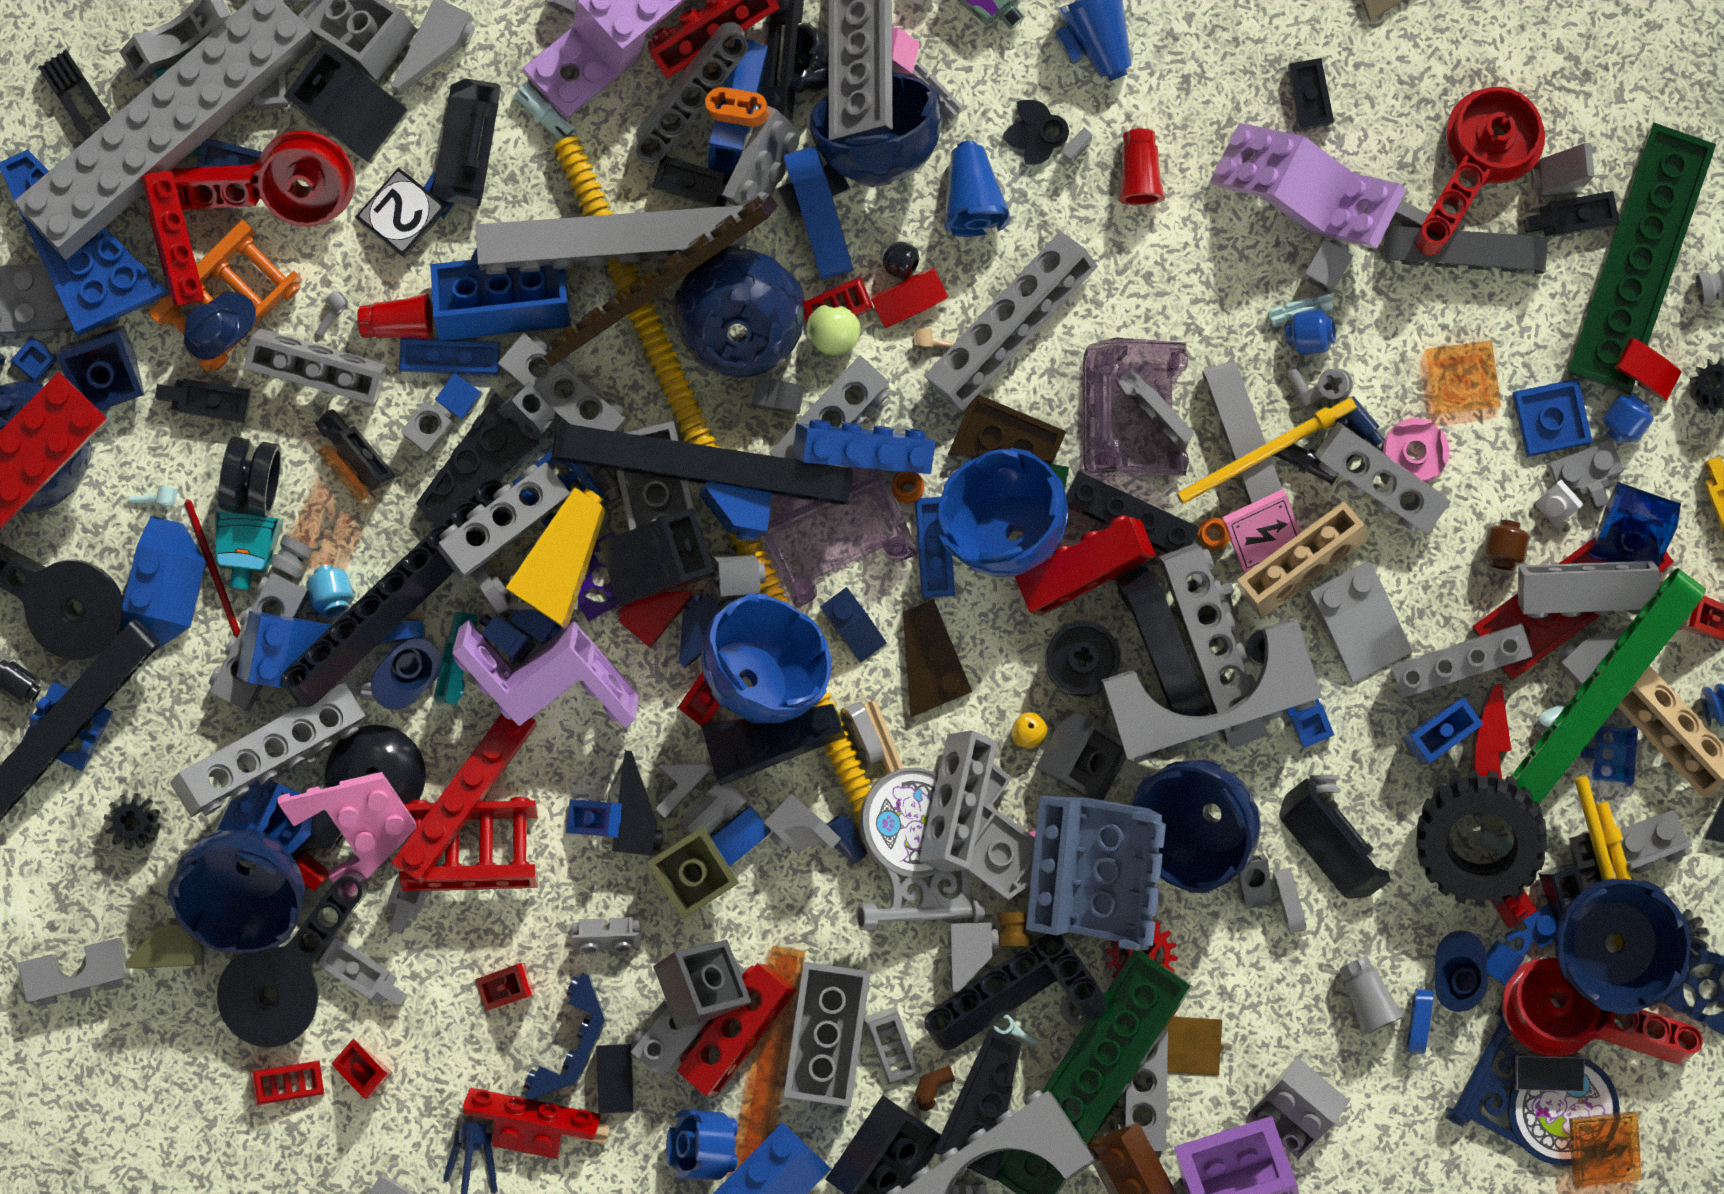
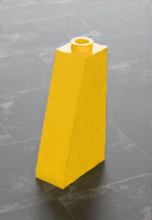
M574 487L505 587L513 595L564 629L569 625L606 514V510L600 504L603 499L588 488L581 492Z

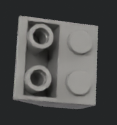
M1297 1057L1275 1080L1247 1116L1253 1121L1272 1116L1282 1145L1299 1159L1336 1123L1348 1105L1349 1100Z

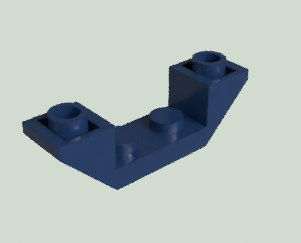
M582 973L580 978L573 977L566 995L571 997L568 1004L592 1014L590 1020L584 1018L576 1037L580 1038L581 1041L577 1050L570 1049L562 1066V1068L567 1070L565 1075L543 1065H540L537 1071L531 1069L523 1086L528 1089L525 1097L531 1100L579 1082L607 1019L592 978L586 973Z

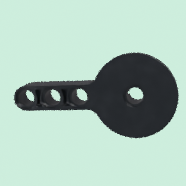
M0 543V588L12 593L22 601L28 627L34 638L43 648L64 659L82 660L103 652L117 637L123 622V598L119 587L108 573L91 563L81 560H63L45 567ZM16 569H20L24 573V583L20 582L16 577ZM72 600L82 604L83 615L75 610Z
M350 871L335 881L287 945L257 952H242L227 965L218 983L217 1004L224 1023L238 1038L259 1047H277L292 1042L310 1026L315 1017L319 999L312 965L366 896L369 884L363 874L357 871ZM345 881H352L356 884L358 888L357 896H349L345 893L343 889ZM325 907H330L337 912L338 920L336 923H331L324 918L323 910ZM305 934H311L317 939L318 946L316 949H310L304 944L303 938ZM265 987L275 989L278 995L276 1002H264L266 998L264 995Z

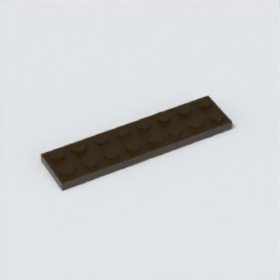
M759 195L742 207L743 209L737 213V218L730 214L717 223L715 228L710 231L711 236L707 237L705 233L701 234L688 244L689 246L683 250L684 254L682 256L678 251L661 262L662 265L655 269L657 273L653 274L651 270L647 271L634 281L635 283L629 287L630 291L628 293L624 288L608 299V302L602 306L603 310L600 311L598 307L593 308L581 317L582 320L575 324V329L569 325L556 334L555 338L548 343L551 348L544 355L551 367L768 219L778 206L773 197L769 195L762 200Z

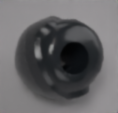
M898 241L893 243L883 255L885 270L890 275L903 279L910 277L917 269L919 263V254L916 247L907 242Z

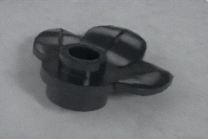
M1035 100L1018 101L1017 110L1021 121L1011 125L1003 133V139L1012 147L1025 150V164H1041L1049 159L1054 148L1062 146L1067 141L1069 136L1068 124L1062 117L1051 115L1047 106L1042 102ZM1048 127H1056L1059 134L1053 138L1049 137L1046 134Z

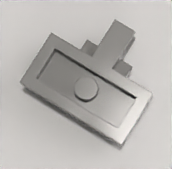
M1612 440L1548 464L1555 483L1562 480L1571 491L1578 489L1581 496L1588 493L1594 509L1609 503L1604 487L1610 485L1608 477L1624 471Z
M487 561L471 574L496 612L503 616L510 610V592L504 587L498 576H496V572Z

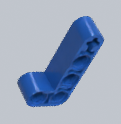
M812 146L785 154L784 160L791 183L795 189L821 280L854 271L818 148Z

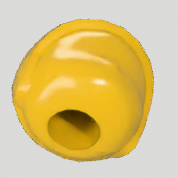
M1033 712L1024 713L1015 720L1012 726V740L1017 747L1035 748L1045 738L1048 730L1047 725L1038 714Z

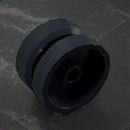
M233 436L229 440L219 480L218 503L220 509L238 512L246 501V507L250 514L268 517L275 501L281 469V447L279 444L262 442L254 452L250 439Z
M1076 621L1063 626L1052 637L1045 654V668L1049 679L1060 691L1077 697H1088L1100 693L1103 690L1101 680L1115 676L1120 665V650L1116 639L1105 627L1091 621ZM1078 654L1087 656L1088 663L1086 662L1085 666L1078 665L1079 661L1076 659Z

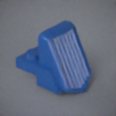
M243 768V772L249 773V770ZM272 780L263 785L256 781L248 786L250 791L236 800H232L231 797L229 798L215 828L216 831L256 829L266 833L272 839L280 841L289 850L290 854L311 835L312 817L293 826L278 804L277 797L290 793V796L301 794Z

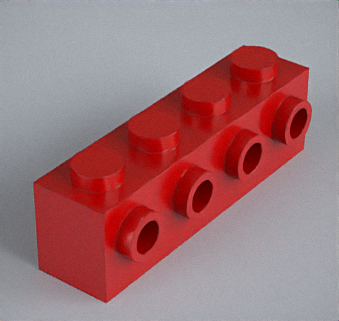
M707 0L708 5L698 11L691 9L680 16L678 19L679 23L670 29L665 26L654 32L650 36L652 40L648 42L649 53L666 79H668L691 63L722 24L734 22L740 25L744 31L778 10V0ZM735 36L727 37L724 40L723 44Z
M1127 515L1117 517L1109 522L1110 527L1100 532L1095 530L1086 533L1080 538L1081 542L1072 547L1067 545L1056 549L1051 558L1024 574L1014 576L1029 613L1043 616L1157 557L1142 521Z

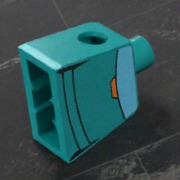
M223 511L215 512L216 562L221 568L232 569L229 588L249 591L252 572L268 573L269 563L274 555L283 521L271 517Z

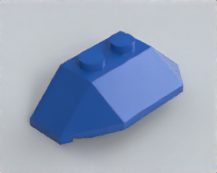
M150 516L136 547L124 596L123 622L120 632L131 621L137 619L161 641V644L155 651L191 628L207 563L183 523Z

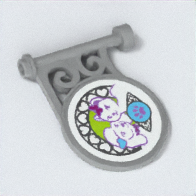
M903 768L893 771L880 778L870 788L864 798L860 811L861 836L871 857L885 871L890 882L892 896L889 909H877L875 903L858 904L856 921L860 930H875L877 924L882 922L967 918L969 923H978V921L984 919L985 908L981 900L977 901L975 897L971 898L968 871H958L959 893L956 898L947 899L938 892V882L942 879L948 883V887L940 889L942 894L953 893L957 887L955 876L952 873L943 872L919 862L938 774L922 768ZM899 877H903V878H906V879H904V880L900 883ZM930 877L928 884L921 878ZM914 884L920 892L918 906L901 908L902 900L911 902L918 897L916 890H912L910 893L907 892L908 886Z

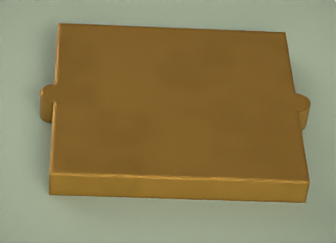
M1174 1016L1168 1024L1167 1072L1219 1075L1220 1053L1224 1050V1045L1221 1044L1222 1020Z

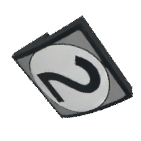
M398 167L355 218L400 256L405 258L448 208Z

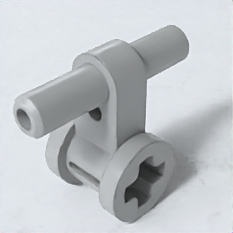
M1294 368L1286 373L1297 394L1295 400L1300 409L1305 410L1309 419L1313 418V414L1320 410L1316 404L1324 398H1344L1351 393L1354 386L1351 374L1344 369L1324 371L1319 377L1318 385L1310 390L1298 368ZM1332 376L1342 379L1343 383L1339 385L1340 391L1330 389L1329 385L1333 383Z

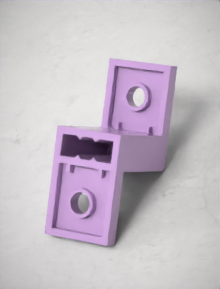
M577 0L572 28L525 65L522 72L567 120L641 58L646 33L686 0ZM567 66L573 67L578 71L579 76L573 81H567L561 77V69Z
M1239 123L1232 134L1231 140L1210 182L1220 188L1262 197L1313 234L1376 249L1407 190L1396 182L1354 174L1305 136ZM1369 206L1367 212L1363 213V211Z
M470 620L459 627L452 651L456 664L462 670H468L475 677L478 688L485 695L490 694L498 703V708L503 716L509 720L513 719L518 726L580 679L585 691L592 697L597 696L604 704L603 708L606 714L613 721L618 720L625 728L635 721L639 693L575 622L559 632L514 668L511 667Z

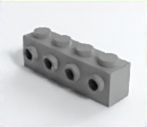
M1653 561L1518 566V605L1523 614H1527V616L1532 618H1544L1548 616V613H1561L1563 616L1576 617L1580 616L1581 612L1594 611L1595 614L1604 616L1613 615L1615 611L1628 610L1629 613L1638 614L1659 588V569Z
M737 963L742 976L746 969ZM665 1000L653 1013L652 1016L656 1021L649 1030L642 1027L631 1040V1043L635 1046L631 1053L662 1078L708 1022L677 1029Z

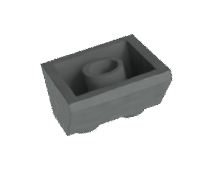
M1066 709L1035 768L1088 798L1104 801L1126 757L1119 736L1094 720Z
M727 939L676 951L653 966L677 1029L704 1023L751 1003Z

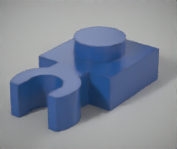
M1549 903L1522 920L1526 927L1525 930L1511 931L1505 936L1506 941H1510L1514 937H1519L1522 940L1523 945L1521 949L1516 951L1521 955L1528 952L1532 942H1535L1538 948L1541 949L1554 941L1558 925Z

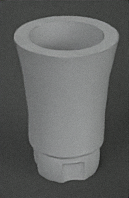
M1367 956L1339 968L1345 982L1343 985L1356 1013L1362 1036L1405 1016L1390 995L1378 970H1374Z

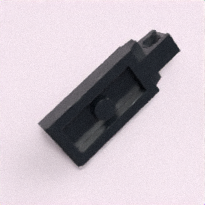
M667 156L660 160L652 185L653 189L713 207H725L726 201L730 202L722 195L730 179L725 173Z
M1608 191L1549 202L1546 206L1539 208V215L1528 216L1523 220L1525 233L1544 230L1545 237H1557L1616 226L1620 220L1614 192Z
M183 378V381L176 380L175 387L157 384L155 398L161 401L172 402L171 410L178 411L179 413L245 424L251 390Z
M334 409L325 412L316 421L315 424L322 436L327 437L334 444L339 456L350 463L358 473L360 481L370 487L372 491L386 486L395 478L393 471L355 426L349 428Z

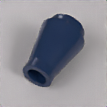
M841 813L826 823L841 838L834 848L846 857L851 865L856 864L868 854L851 818L847 819Z

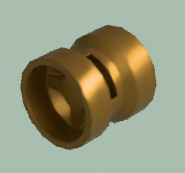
M998 912V923L1004 926V929H1001V934L998 936L999 946H1029L1032 944V935L1026 930L1028 912Z

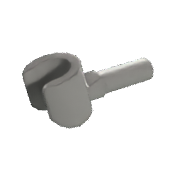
M333 291L324 301L331 310L326 314L315 332L321 337L332 320L348 306V300L340 291Z

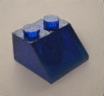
M1617 481L1605 507L1590 555L1609 562L1653 561L1659 567L1678 528L1681 503Z

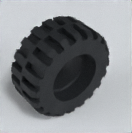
M1478 770L1468 771V777L1461 779L1457 774L1449 778L1448 785L1440 784L1433 790V797L1427 798L1422 806V814L1418 819L1416 836L1418 860L1420 866L1425 867V876L1430 883L1437 882L1438 891L1445 896H1448L1450 892L1455 894V901L1465 904L1467 899L1475 900V906H1485V900H1494L1495 905L1505 903V896L1511 894L1513 898H1516L1523 893V886L1525 884L1531 886L1536 880V872L1542 870L1544 865L1545 852H1547V829L1545 819L1542 816V809L1538 801H1533L1532 793L1525 786L1520 789L1517 786V780L1510 776L1503 780L1498 778V772L1488 771L1487 776H1478ZM1486 812L1497 815L1505 820L1513 830L1514 843L1512 849L1503 858L1492 863L1477 864L1464 860L1453 851L1450 845L1449 834L1453 824L1471 813Z

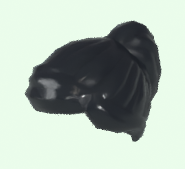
M810 23L798 25L794 78L791 80V87L798 94L803 91L818 92L829 87V43L826 36Z

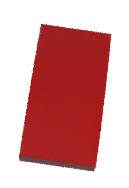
M932 267L906 278L899 285L873 295L871 301L884 328H887L948 298V294L935 267Z
M1635 338L1628 340L1615 366V369L1636 380L1639 387L1664 401L1668 400L1682 373L1679 368L1665 357Z

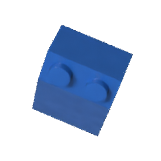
M249 611L236 677L247 683L285 688L281 683L283 672L333 624Z

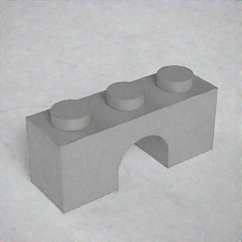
M122 938L84 946L86 965L84 970L74 977L67 976L62 972L57 955H47L19 962L18 966L26 1001H37L38 1007L58 1003L57 996L70 993L71 999L90 995V988L103 985L104 991L123 987V980L131 978L130 970L126 969L125 965L127 957Z

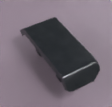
M467 78L451 84L432 195L443 201L481 206L501 86L499 84Z
M1310 779L1303 780L1285 795L1279 813L1281 821L1344 897L1353 899L1371 896L1391 881L1389 871L1377 868L1367 855L1374 848L1369 842L1366 843L1342 814L1335 800L1333 799L1325 805L1317 795L1315 781Z

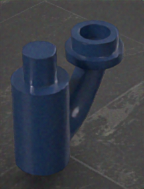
M1353 396L1352 399L1357 409L1335 420V425L1337 422L1345 427L1348 425L1355 434L1364 440L1367 439L1376 448L1385 440L1377 431L1380 426ZM1357 454L1351 455L1347 459L1346 463H1348Z

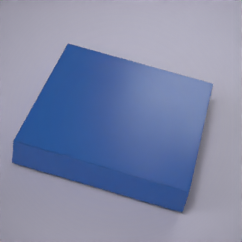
M1579 379L1512 393L1526 458L1593 443Z

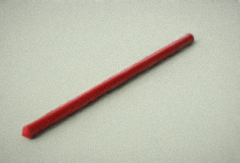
M186 499L184 505L233 635L237 638L241 632L193 503L191 500Z

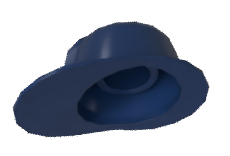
M224 293L208 304L199 305L192 309L186 318L184 344L188 352L198 359H215L242 339L252 329L256 320V309L252 301L240 293Z
M415 638L393 647L387 657L378 665L372 676L371 690L376 702L384 708L391 710L403 709L413 703L440 675L442 656L437 646L429 640Z
M1459 930L1450 932L1442 938L1437 947L1435 956V991L1441 1005L1448 1010L1455 1012L1469 1011L1479 1004L1487 992L1489 984L1485 946L1480 938L1471 932Z

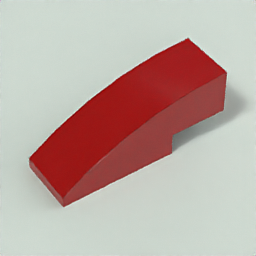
M1496 684L1490 687L1478 716L1483 725L1474 731L1470 769L1471 771L1478 770V776H1487L1488 771L1498 772V778L1502 779L1499 753L1509 752L1512 749L1502 684Z

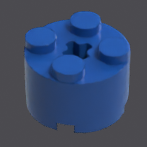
M679 1111L674 1119H678L675 1127H669L666 1140L669 1166H675L677 1170L673 1174L677 1178L720 1180L728 1172H734L737 1167V1155L734 1152L735 1136L738 1129L736 1119L728 1117L723 1112Z

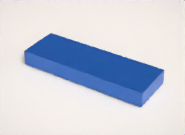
M400 338L399 371L499 376L500 366L498 362L500 361L501 342Z
M941 497L920 498L915 502L922 599L955 596L952 554L946 549L938 536L937 507Z

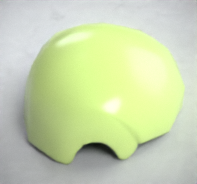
M826 305L820 306L809 316L806 325L809 341L820 352L829 356H841L853 349L861 333L859 320L850 310L843 306L835 308Z

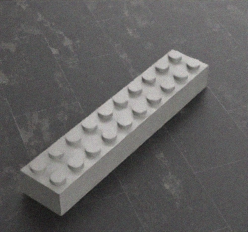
M249 0L14 201L22 215L66 261L145 193L141 180L143 175L172 170L250 103L254 96L271 85L276 80L275 78L283 71L286 72L314 48L316 43L311 30L282 0Z

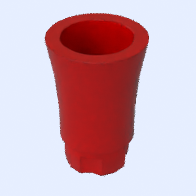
M1137 128L1124 132L1119 202L1126 205H1146L1164 201L1165 195L1160 176L1155 131Z
M428 293L405 299L374 302L373 305L359 306L357 320L359 333L362 338L432 339L433 337L432 305Z

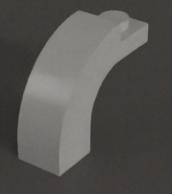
M194 0L183 13L168 23L153 30L134 35L119 53L135 80L153 75L155 70L167 68L177 63L225 22L231 14L223 0Z

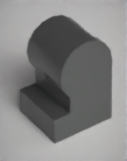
M758 375L752 407L800 414L805 387Z
M530 382L514 391L497 410L506 420L511 418L525 436L534 440L539 439L556 420V414L552 407Z
M1264 854L1254 855L1251 863L1238 873L1245 909L1271 905L1273 903L1268 859Z

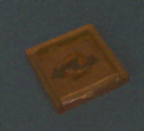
M1492 341L1425 349L1434 415L1501 407Z
M325 445L317 451L366 510H369L376 504L377 500L331 446Z
M1631 1111L1569 1118L1574 1186L1583 1187L1642 1180L1638 1113Z

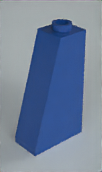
M735 39L734 46L738 44L739 39ZM747 39V52L725 79L723 87L760 93L768 46L762 45L758 41ZM722 100L718 109H721L723 104H727L726 100ZM754 105L752 110H747L748 114H753L757 105ZM715 120L709 142L708 169L725 173L727 177H731L749 140L752 127Z

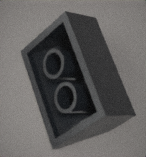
M882 1095L825 1180L844 1194H886L899 1185L904 1189L913 1183L911 1177L928 1165L935 1154L934 1150L941 1134Z

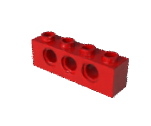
M757 963L755 966H750L742 975L749 997L755 992L760 997L758 1008L752 1010L750 1005L747 1004L718 1016L715 1020H709L700 1031L702 1037L697 1044L689 1047L680 1058L682 1064L676 1071L705 1096L717 1097L797 991L795 987L768 965ZM736 1019L739 1022L740 1030L735 1037H732L729 1033V1025ZM716 1046L720 1055L718 1061L712 1064L709 1060V1052L711 1048Z

